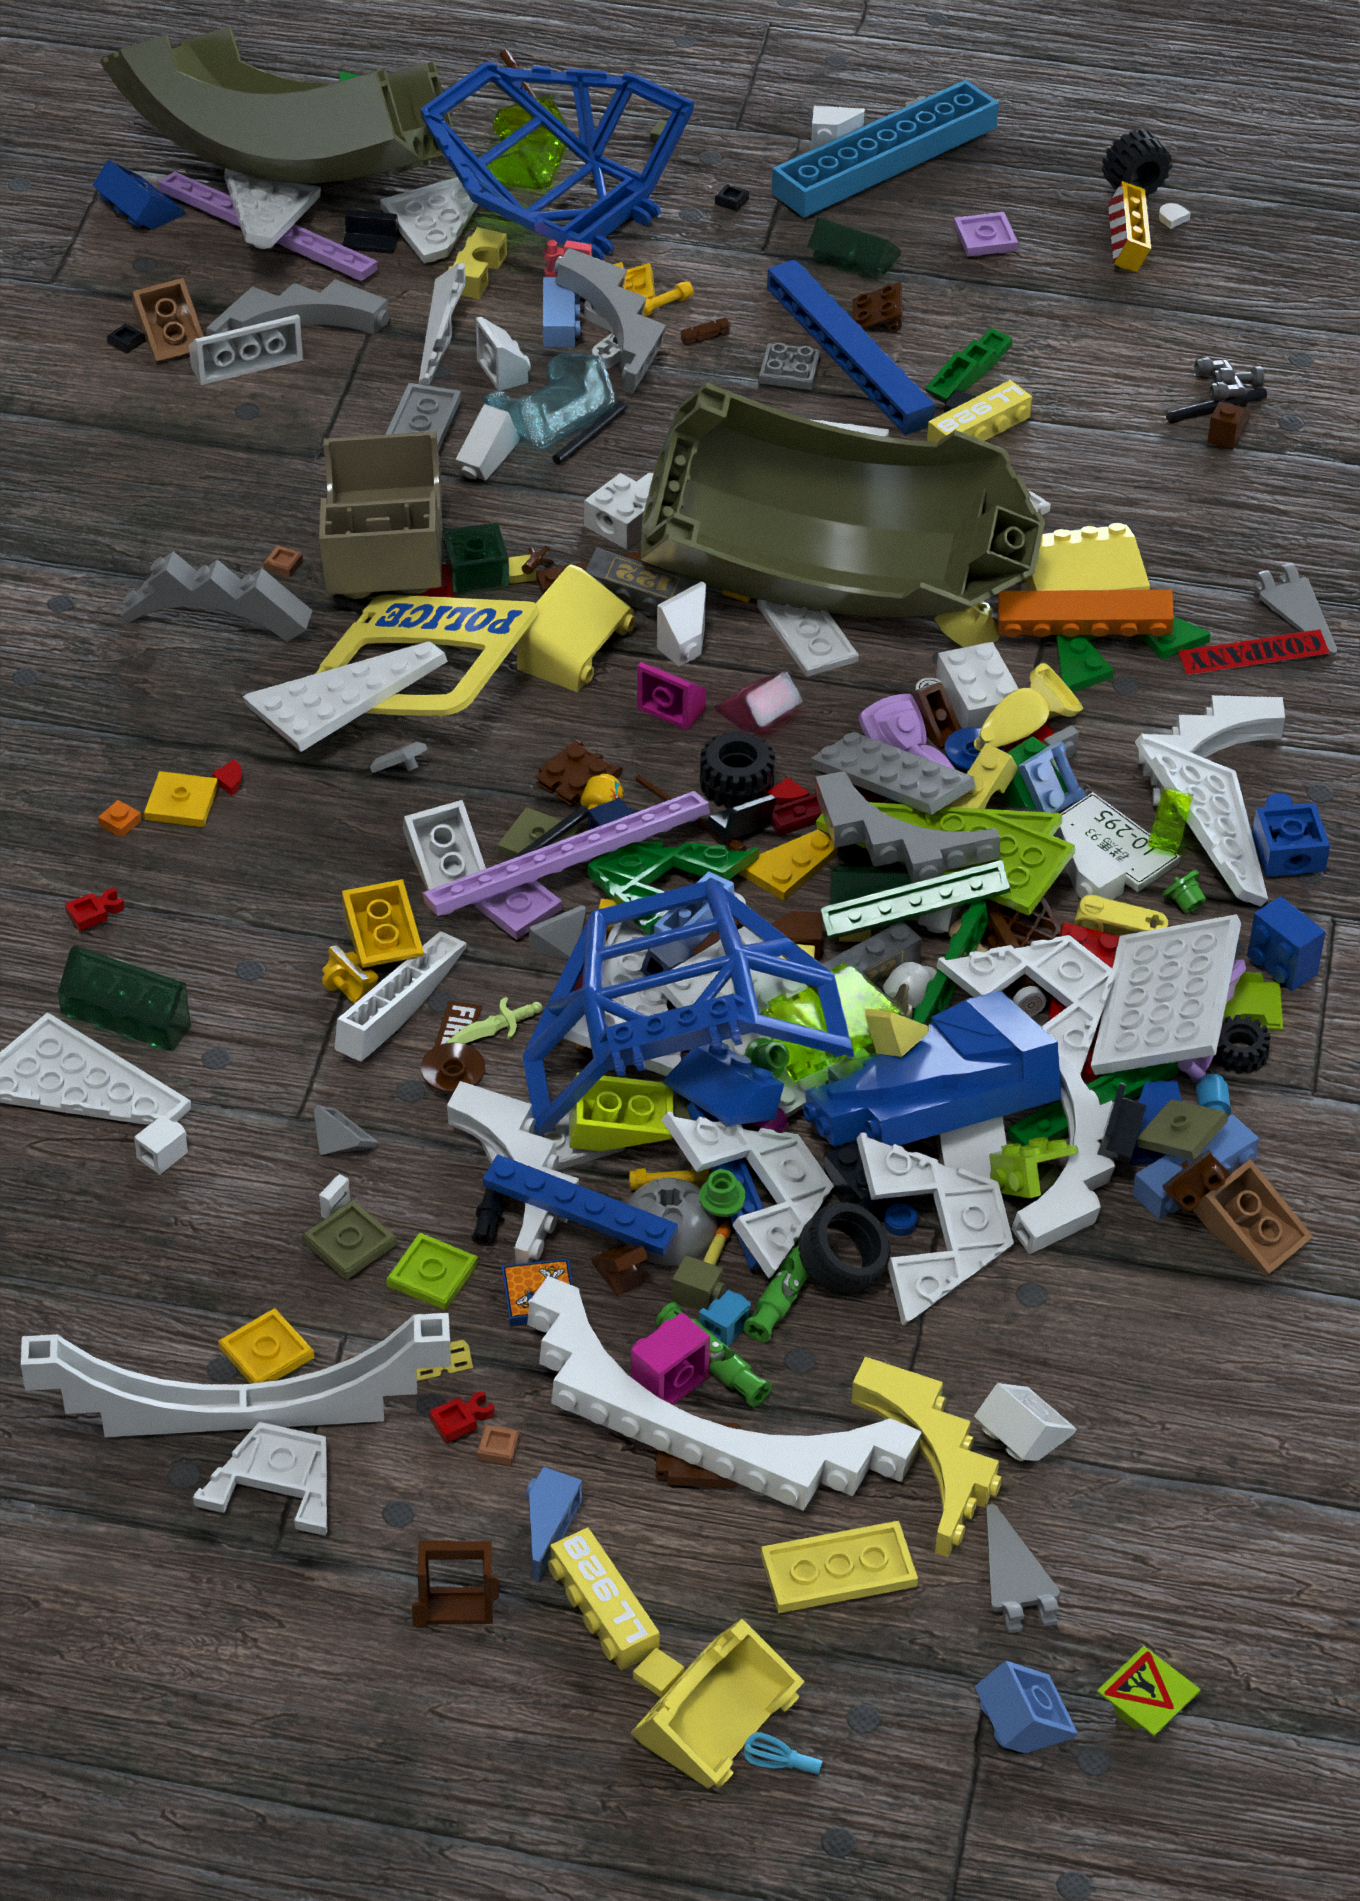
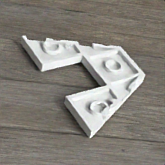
M1070 935L1055 937L1053 940L1032 941L1030 946L1015 949L1012 945L992 948L987 952H970L969 957L945 960L944 957H940L937 962V968L973 997L999 990L1002 991L1024 974L1029 976L1067 1007L1044 1024L1042 1028L1058 1041L1059 1058L1065 1056L1071 1065L1077 1067L1081 1074L1116 972Z
M667 1112L662 1122L696 1172L746 1157L776 1201L777 1205L740 1216L733 1223V1227L767 1277H772L799 1238L804 1225L813 1217L834 1185L798 1134L788 1132L777 1133L774 1130L760 1128L758 1132L743 1129L741 1124L728 1126L722 1121L712 1122L703 1117H698L695 1121L674 1117L673 1112Z
M860 1133L857 1137V1143L871 1200L933 1193L947 1251L891 1257L887 1266L901 1323L906 1325L1008 1250L1014 1242L998 1181L987 1177H977L972 1172L959 1167L957 1170L939 1164L938 1160L918 1152L909 1153L899 1145L894 1144L890 1146L868 1138L866 1133Z

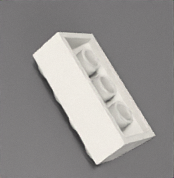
M299 315L195 339L189 344L190 363L200 385L302 361Z

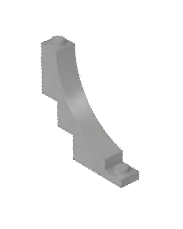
M568 248L564 256H559L555 263L554 271L557 272L555 283L568 288L586 299L608 321L615 333L620 348V369L623 370L621 378L625 379L623 391L633 394L663 344L666 325L643 316L646 297L624 289L626 269Z
M336 279L320 293L296 283L289 286L280 296L252 286L206 328L207 336L298 314L300 326H340L361 330L374 335L388 323L390 313L388 312V299Z

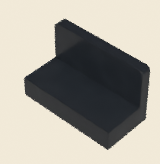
M346 210V234L342 246L355 251L394 253L399 236L398 214Z
M769 795L709 815L706 826L725 841L769 827L777 798Z
M1120 1083L1112 1102L1097 1155L1129 1165L1147 1105L1123 1098L1126 1084Z

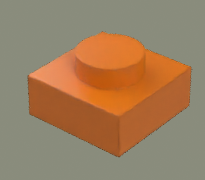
M119 800L98 816L99 826L121 838L142 821L141 812Z

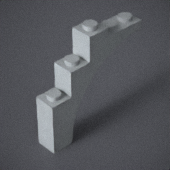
M173 551L164 558H157L150 567L152 571L150 578L143 583L140 589L137 591L131 590L123 600L124 607L120 616L130 623L144 614L161 609L183 606L206 607L250 619L271 630L286 642H289L306 630L313 610L263 568L252 575L250 573L241 580L218 559L209 566H202L197 571Z
M846 771L816 777L817 800L834 847L838 848L865 842L874 867L904 861L912 883L943 876L944 870L1000 859V836L997 829L974 832H947L918 827L893 818L866 801L852 785Z

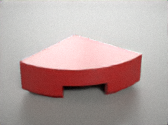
M235 759L212 773V778H218V786L231 796L239 790L242 780L241 766Z
M787 777L767 791V796L773 795L777 798L776 804L781 805V802L788 803L809 796V792Z

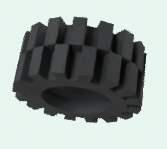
M1235 1015L1234 1020L1230 1016L1225 1017L1224 1022L1222 1021L1217 1052L1213 1056V1060L1217 1059L1216 1064L1219 1067L1225 1064L1224 1070L1230 1072L1231 1068L1236 1069L1235 1074H1241V1069H1245L1246 1074L1252 1073V1068L1258 1071L1261 1069V1064L1265 1065L1268 1058L1271 1035L1267 1033L1268 1028L1265 1025L1260 1027L1261 1021L1258 1019L1254 1023L1251 1022V1016L1246 1015L1245 1020L1241 1019V1015ZM1242 1041L1249 1044L1250 1047L1241 1048L1234 1046L1230 1042Z

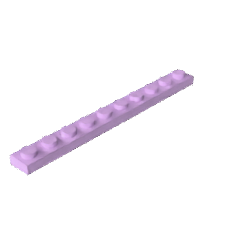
M177 172L171 173L158 182L159 191L240 227L231 196ZM295 224L276 242L293 252L300 253L360 281L378 270V261Z
M695 791L689 792L423 892L424 903L437 916L450 914L455 909L479 903L484 898L505 893L511 888L524 883H532L545 875L561 872L569 866L587 862L593 857L606 852H614L622 846L643 841L646 837L659 832H667L672 827L696 821L699 817L710 814L709 803Z

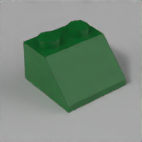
M1032 736L1007 753L1012 755L1018 767V765L1047 746ZM1053 757L1050 759V762L1065 794L1068 790ZM1019 769L1003 794L998 791L994 792L995 795L1013 808L1036 809Z

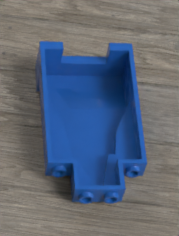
M1000 990L970 998L931 1017L932 1024L929 1025L928 1034L903 1057L876 1053L827 1067L828 1080H826L825 1085L805 1090L806 1103L803 1104V1114L806 1121L811 1122L817 1128L820 1136H824L833 1146L857 1140L860 1133H866L870 1139L893 1146L894 1144L903 1145L1061 1099L1058 1041Z

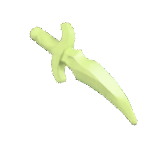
M505 997L500 1001L499 1015H490L486 1020L476 1021L466 1026L450 1038L447 1043L466 1044L482 1037L495 1035L499 1029L506 1026L509 1029L507 1039L512 1040L516 1034V1022L541 1013L543 1010L542 1004L534 1002L511 1011L506 1007L508 998Z

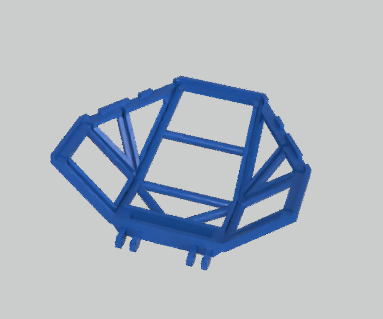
M485 62L421 108V118L472 202L565 245L566 240L591 244L592 257L603 260L604 254L608 255L614 251L613 243L605 238L630 217H633L636 223L645 226L651 222L652 217L657 218L661 214L660 206L656 202L654 203L649 200V197L694 111V101L633 73H623V77L607 76V71L567 68V73L552 72L551 67L533 66L532 70L501 68L498 67V63ZM492 81L531 115L533 119L478 159L449 127L442 116ZM523 82L573 85L580 139L523 89ZM588 87L616 88L595 130ZM632 93L672 111L641 174L601 156ZM542 125L581 159L585 165L527 209H524L486 166ZM593 173L598 201L589 208L540 212L588 174ZM603 173L622 182L607 193ZM572 220L571 222H569V223H568L567 225H565L564 227H561V226H559V225H557V224L551 222V221Z
M714 879L592 911L522 1056L533 1118L536 1119V1134L545 1138L544 1133L556 1131L555 1126L608 1070L616 1069L618 1077L625 1075V1066L634 1064L638 1071L646 1070L644 1062L646 1060L713 1043L715 1051L722 1050V1040L731 1038L735 1046L743 1044L741 1035L756 1033L833 1053L834 1057L846 1054L848 1058L854 1057L834 974ZM704 900L708 901L713 919L605 947L607 926ZM734 919L763 942L743 945ZM718 931L726 956L602 988L605 960ZM750 969L817 987L828 1032L760 1015ZM719 971L692 1005L646 1016L611 1000ZM583 972L582 988L574 991ZM731 978L735 994L715 998ZM605 1011L627 1022L607 1026ZM585 1015L593 1059L551 1103L543 1059Z

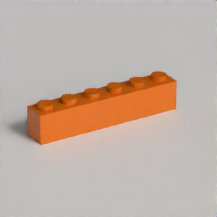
M1172 589L1001 591L998 593V635H1006L1008 637H1018L1020 635H1035L1037 637H1046L1048 635H1064L1067 637L1077 635H1094L1097 637L1123 635L1129 637L1137 634H1151L1153 636L1172 634Z

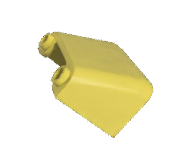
M572 564L568 565L536 602L539 613L517 641V670L578 693L585 683L591 681L594 675L592 658L612 633L616 631L617 634L623 636L633 630L636 624L634 610L585 570Z
M740 1619L719 1634L701 1652L635 1726L631 1735L641 1745L707 1789L713 1785L720 1788L733 1775L734 1772L730 1769L734 1762L732 1759L745 1745L747 1738L755 1733L767 1718L779 1708L784 1712L787 1711L799 1698L796 1691L805 1681L743 1619Z

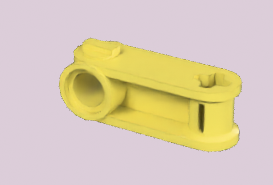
M1085 895L1079 902L1074 925L1122 936L1168 927V919L1163 913L1106 899L1098 895ZM1153 920H1156L1155 928H1152Z

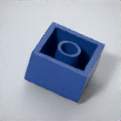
M1280 896L1254 913L1247 957L1292 992L1318 974L1326 931Z

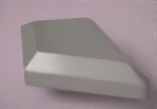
M420 742L410 743L376 758L370 765L371 772L374 773L404 762L407 771L419 767L415 756L428 750L426 744Z

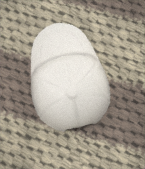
M905 962L892 971L883 985L884 992L887 996L893 998L902 984H908L909 991L906 1001H909L912 1008H915L918 1003L921 1004L925 996L926 986L930 980L934 979L937 971L930 966H922L915 962Z

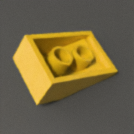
M403 879L342 891L345 922L362 968L424 956Z

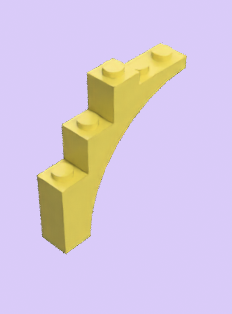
M865 1357L853 1381L851 1403L872 1411L885 1420L891 1418L922 1431L919 1450L930 1464L937 1480L943 1507L941 1521L937 1530L935 1553L949 1557L953 1545L959 1546L961 1544L966 1527L963 1525L965 1518H972L976 1505L985 1508L990 1495L997 1496L1002 1482V1476L997 1475L999 1461L971 1452L974 1437L969 1435L971 1421L943 1412L946 1398L942 1397L943 1382Z

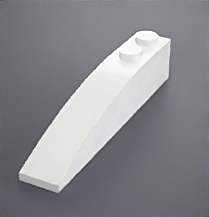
M441 931L422 946L424 956L407 959L337 1019L334 1050L362 1062L393 1035L431 995L465 950L466 942Z

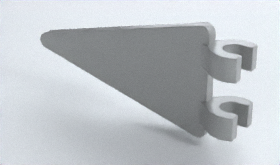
M1292 562L1281 566L1285 574L1279 576L1281 585L1275 586L1273 576L1268 570L1257 573V577L1261 582L1256 583L1254 588L1259 594V599L1300 632L1321 629L1330 652L1328 655L1335 656L1337 654V647L1309 579L1306 577L1300 578L1298 570Z
M988 1504L986 1507L991 1609L994 1612L1003 1611L1005 1626L1009 1634L1023 1631L1020 1621L1024 1619L1022 1607L1036 1604L1043 1627L1056 1625L1058 1620L1055 1613L1059 1612L1056 1600L1060 1598V1590L995 1504Z

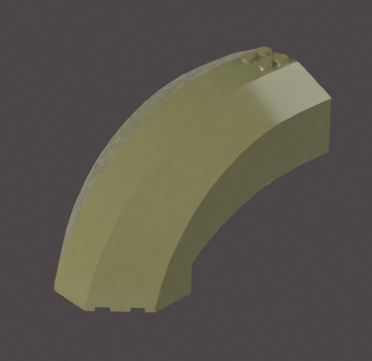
M231 26L179 41L180 47L171 49L168 35H163L117 50L118 52L100 59L102 67L123 96L146 120L165 136L203 159L248 176L294 183L345 181L385 172L386 176L406 172L417 167L433 164V158L442 155L441 149L421 118V108L443 93L435 61L402 69V71L389 75L386 74L385 70L374 71L338 83H313L289 79L265 72L241 61ZM447 112L442 117H444V121L452 129L451 117L449 112Z
M706 382L678 406L656 462L642 519L640 560L679 575L703 581L707 585L784 606L789 604L791 607L800 609L806 607L807 610L820 612L824 610L834 614L868 617L928 616L969 609L1035 573L1045 520L1041 512H1036L1029 499L1031 494L1021 476L1017 477L1009 463L1011 458L1006 449L957 430L952 431L939 442L906 440L847 430L783 412Z

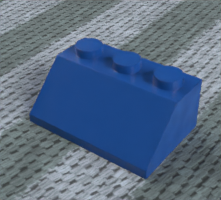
M110 160L106 162L92 185L100 192L99 197L109 204L114 203L113 208L124 216L129 215L128 221L139 228L144 225L153 230L183 216L185 213L182 208L145 178Z
M713 1043L693 1048L665 1077L663 1083L728 1126L775 1119L784 1088V1083L774 1078L772 1072L758 1068L751 1063L748 1057L731 1051L725 1043L722 1045V1050L718 1051L714 1050Z

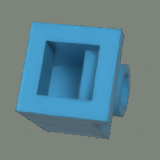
M728 1290L720 1299H715L708 1310L701 1309L699 1312V1322L712 1332L718 1340L729 1347L742 1333L746 1319L750 1318L751 1302L747 1301L741 1294Z

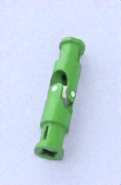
M798 1245L790 1250L778 1273L775 1274L756 1304V1311L753 1316L747 1318L744 1322V1332L757 1342L765 1343L769 1341L772 1328L776 1322H780L798 1295L801 1286L809 1278L808 1272L800 1260Z
M675 1302L667 1304L658 1314L656 1325L659 1327L664 1321L672 1320L682 1312L681 1306ZM691 1319L710 1336L709 1371L731 1390L736 1389L746 1398L748 1405L757 1407L763 1403L771 1392L772 1384L756 1376L752 1372V1367L718 1340L698 1320Z

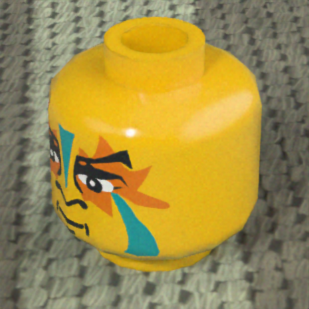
M600 774L588 780L580 802L582 806L591 809L618 798L623 799L624 790L617 778L609 774Z

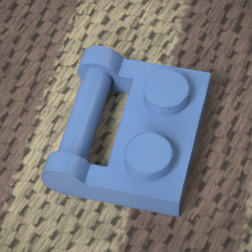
M1063 741L1051 744L1018 765L1035 808L1041 812L1058 813L1086 796L1083 787H1079L1064 753L1066 748ZM1053 757L1068 790L1065 794L1050 762V759Z

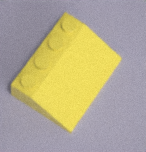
M1113 523L1109 527L1101 528L1086 526L1081 530L1075 531L1060 529L1054 531V533L1043 534L1035 573L1024 579L1030 590H1150V584L1135 536L1127 525L1121 523Z

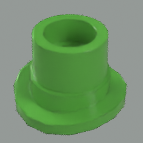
M1193 870L1181 879L1179 876L1174 879L1175 884L1162 893L1163 898L1173 899L1185 914L1199 908L1207 900L1199 888V872Z
M757 1038L750 1042L744 1053V1056L748 1057L752 1064L758 1068L769 1070L776 1079L782 1075L784 1067L788 1064L790 1058L789 1051L783 1043L773 1042L767 1038Z
M719 1169L712 1172L708 1177V1181L702 1185L699 1192V1202L703 1209L710 1214L719 1217L732 1216L743 1208L745 1190L732 1172Z

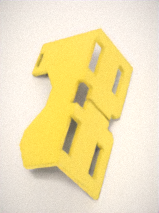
M464 1339L450 1342V1352L451 1350L464 1348V1351L451 1354V1367H444V1369L443 1367L416 1369L417 1381L440 1376L441 1370L447 1369L448 1373H454L473 1368L469 1345ZM464 1361L467 1362V1365L464 1366H454V1364ZM430 1369L433 1370V1373L430 1374H420V1372Z

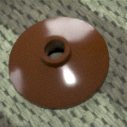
M452 1042L438 1045L428 1051L421 1062V1074L424 1081L433 1089L445 1093H454L460 1081L476 1086L482 1080L485 1073V1061L481 1053L463 1043Z

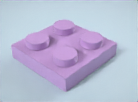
M1004 212L954 218V228L967 257L1017 251L1018 241Z
M534 881L511 888L505 893L484 898L481 902L476 903L475 907L517 940L529 932V927L543 922L561 911L562 900L539 882Z

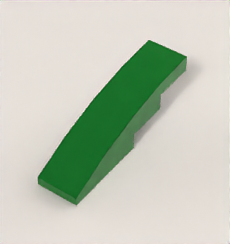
M990 327L979 341L973 339L962 353L958 351L954 353L926 386V392L945 402L949 400L956 390L964 392L989 371L1013 345L1012 338Z

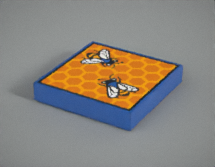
M569 1259L502 1266L510 1326L527 1324L530 1300L548 1276L573 1286Z

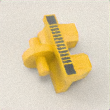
M338 946L329 948L330 958L322 969L324 973L322 984L329 991L339 988L355 1004L365 996L366 992L371 991L376 986L378 975L372 969L362 971L358 956L353 951L344 953Z

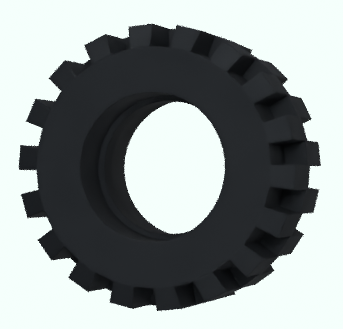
M1130 131L1128 135L1124 134L1118 141L1115 140L1112 143L1113 146L1106 151L1107 156L1103 157L1102 161L1104 164L1102 172L1105 179L1115 190L1124 181L1145 189L1147 198L1149 194H1154L1160 186L1164 185V180L1169 177V170L1172 169L1171 155L1149 131Z
M728 731L724 732L722 736H714L712 741L708 740L704 748H702L700 754V788L702 792H705V796L709 800L714 799L715 804L726 805L725 807L732 808L733 806L766 797L767 791L774 787L775 752L772 751V746L769 743H765L764 738L755 737V734L750 732L745 734L743 731H736V733Z

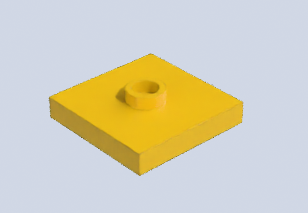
M159 771L144 811L145 820L204 828L218 789V778Z
M276 1308L218 1341L219 1349L250 1384L276 1381L314 1359V1350Z

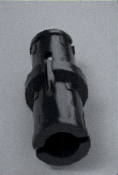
M485 1187L482 1203L476 1209L477 1222L472 1234L474 1243L478 1241L479 1236L481 1237L478 1245L489 1246L493 1243L496 1224L503 1215L501 1206L504 1194Z

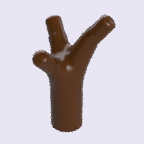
M545 545L537 553L533 547H530L528 549L531 554L530 559L522 565V572L529 575L541 564L552 565L554 561L544 557L550 547Z

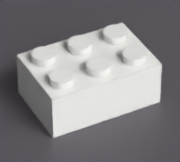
M993 642L938 653L936 679L944 683L945 691L962 729L969 727L982 728L994 708L1006 696L1018 689Z

